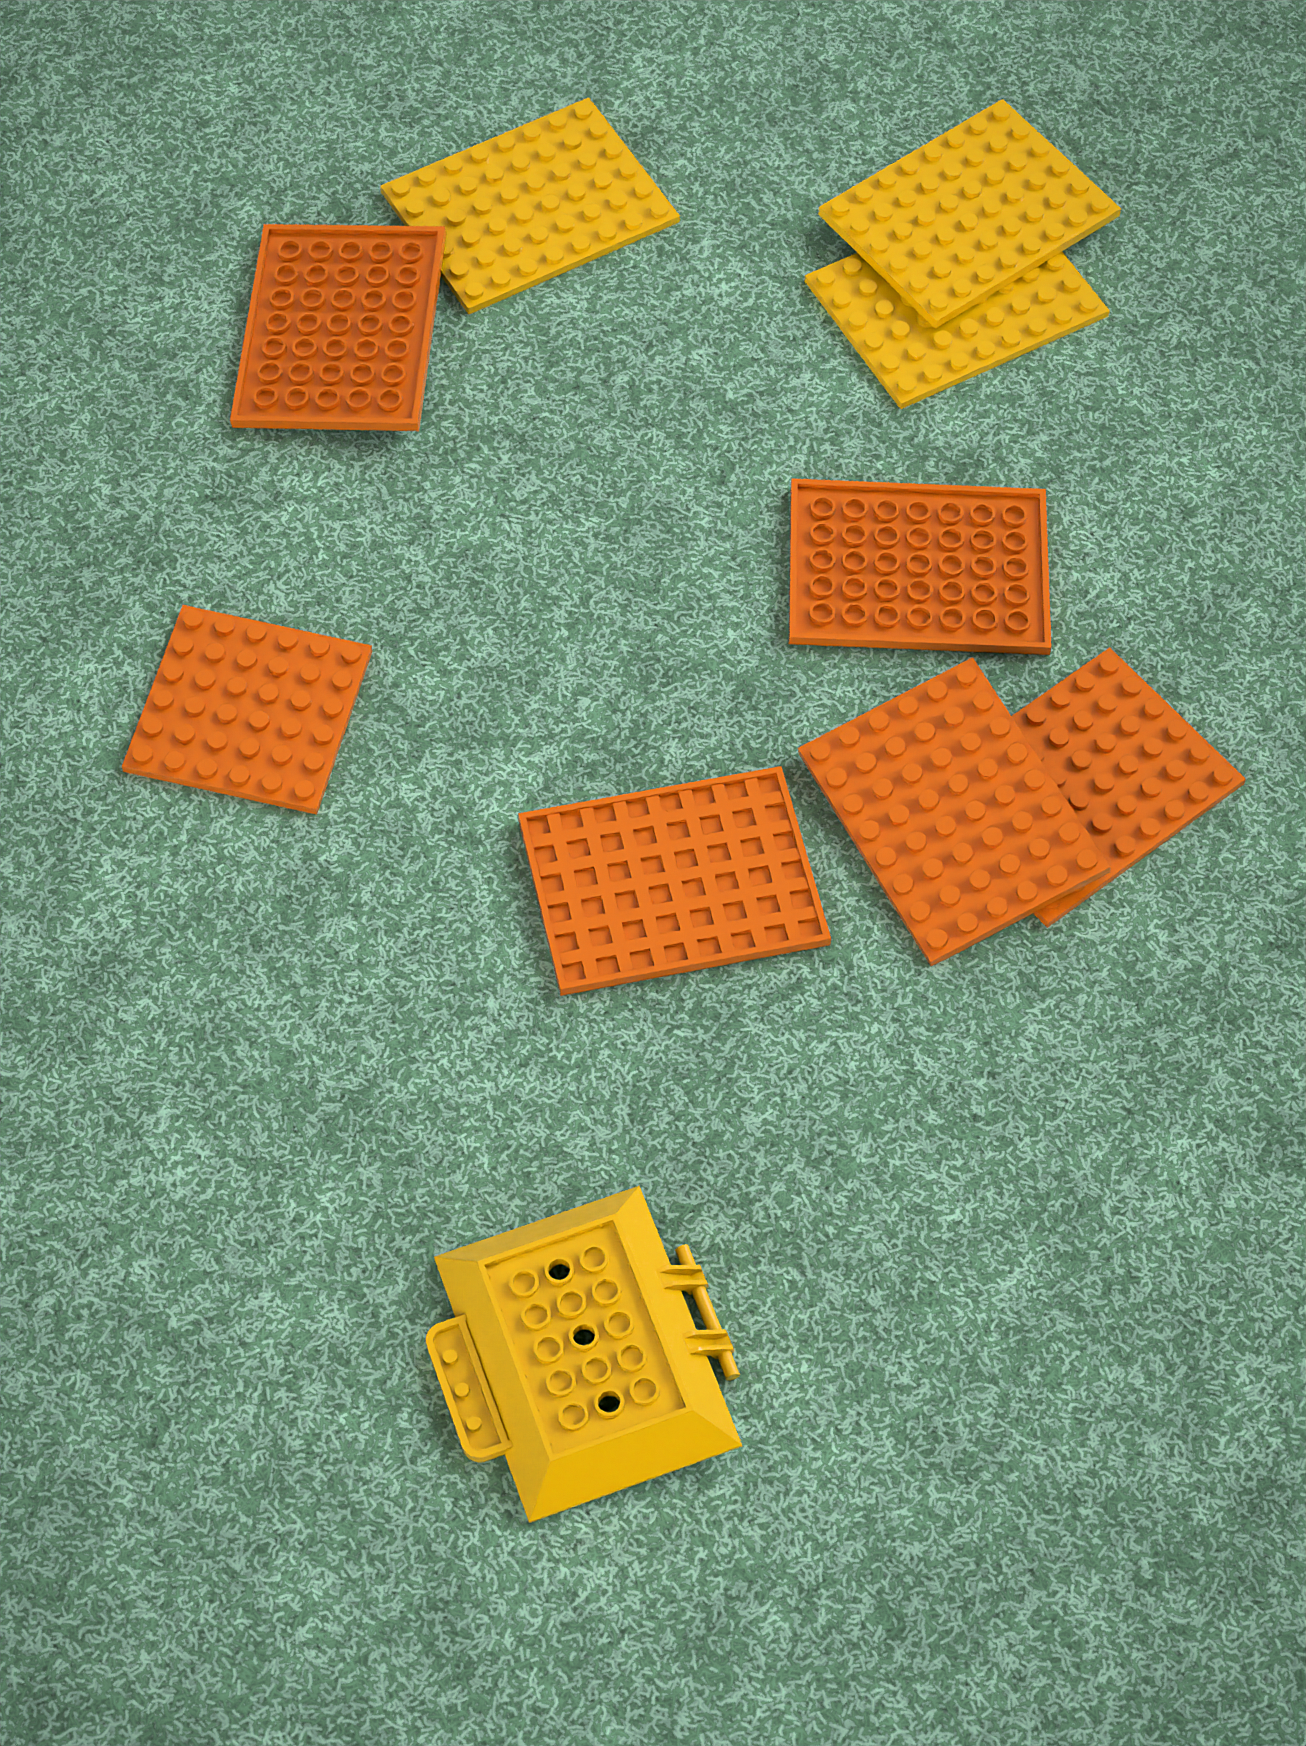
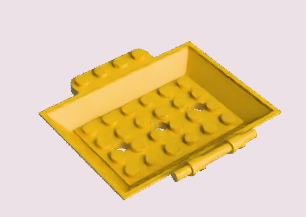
M640 1186L434 1257L455 1318L432 1326L426 1335V1346L464 1454L474 1462H486L505 1455L529 1523L742 1447L707 1357L712 1356L714 1359L719 1360L727 1381L734 1380L740 1376L732 1355L734 1348L727 1330L721 1328L706 1290L708 1283L701 1266L696 1265L689 1245H681L675 1249L680 1265L670 1264ZM556 1265H565L569 1268L570 1273L566 1278L557 1280L549 1275V1271ZM681 1291H686L689 1295H693L706 1330H696ZM580 1330H589L595 1335L594 1340L588 1345H579L573 1338ZM613 1396L620 1401V1406L614 1412H604L598 1406L601 1399Z

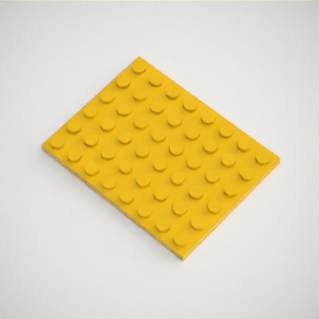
M589 97L380 185L381 193L405 226H445L446 240L441 277L468 315L680 222L678 212Z
M1001 99L819 206L818 215L918 313L937 329L1118 218L1121 208L1005 100Z
M1063 252L937 329L918 313L858 253L806 274L804 282L900 409L1108 317L1110 311Z

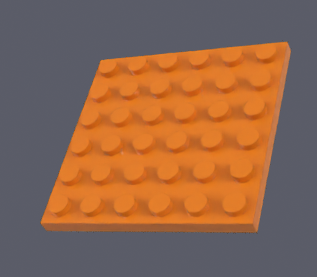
M182 605L123 761V772L317 815L372 654V645Z

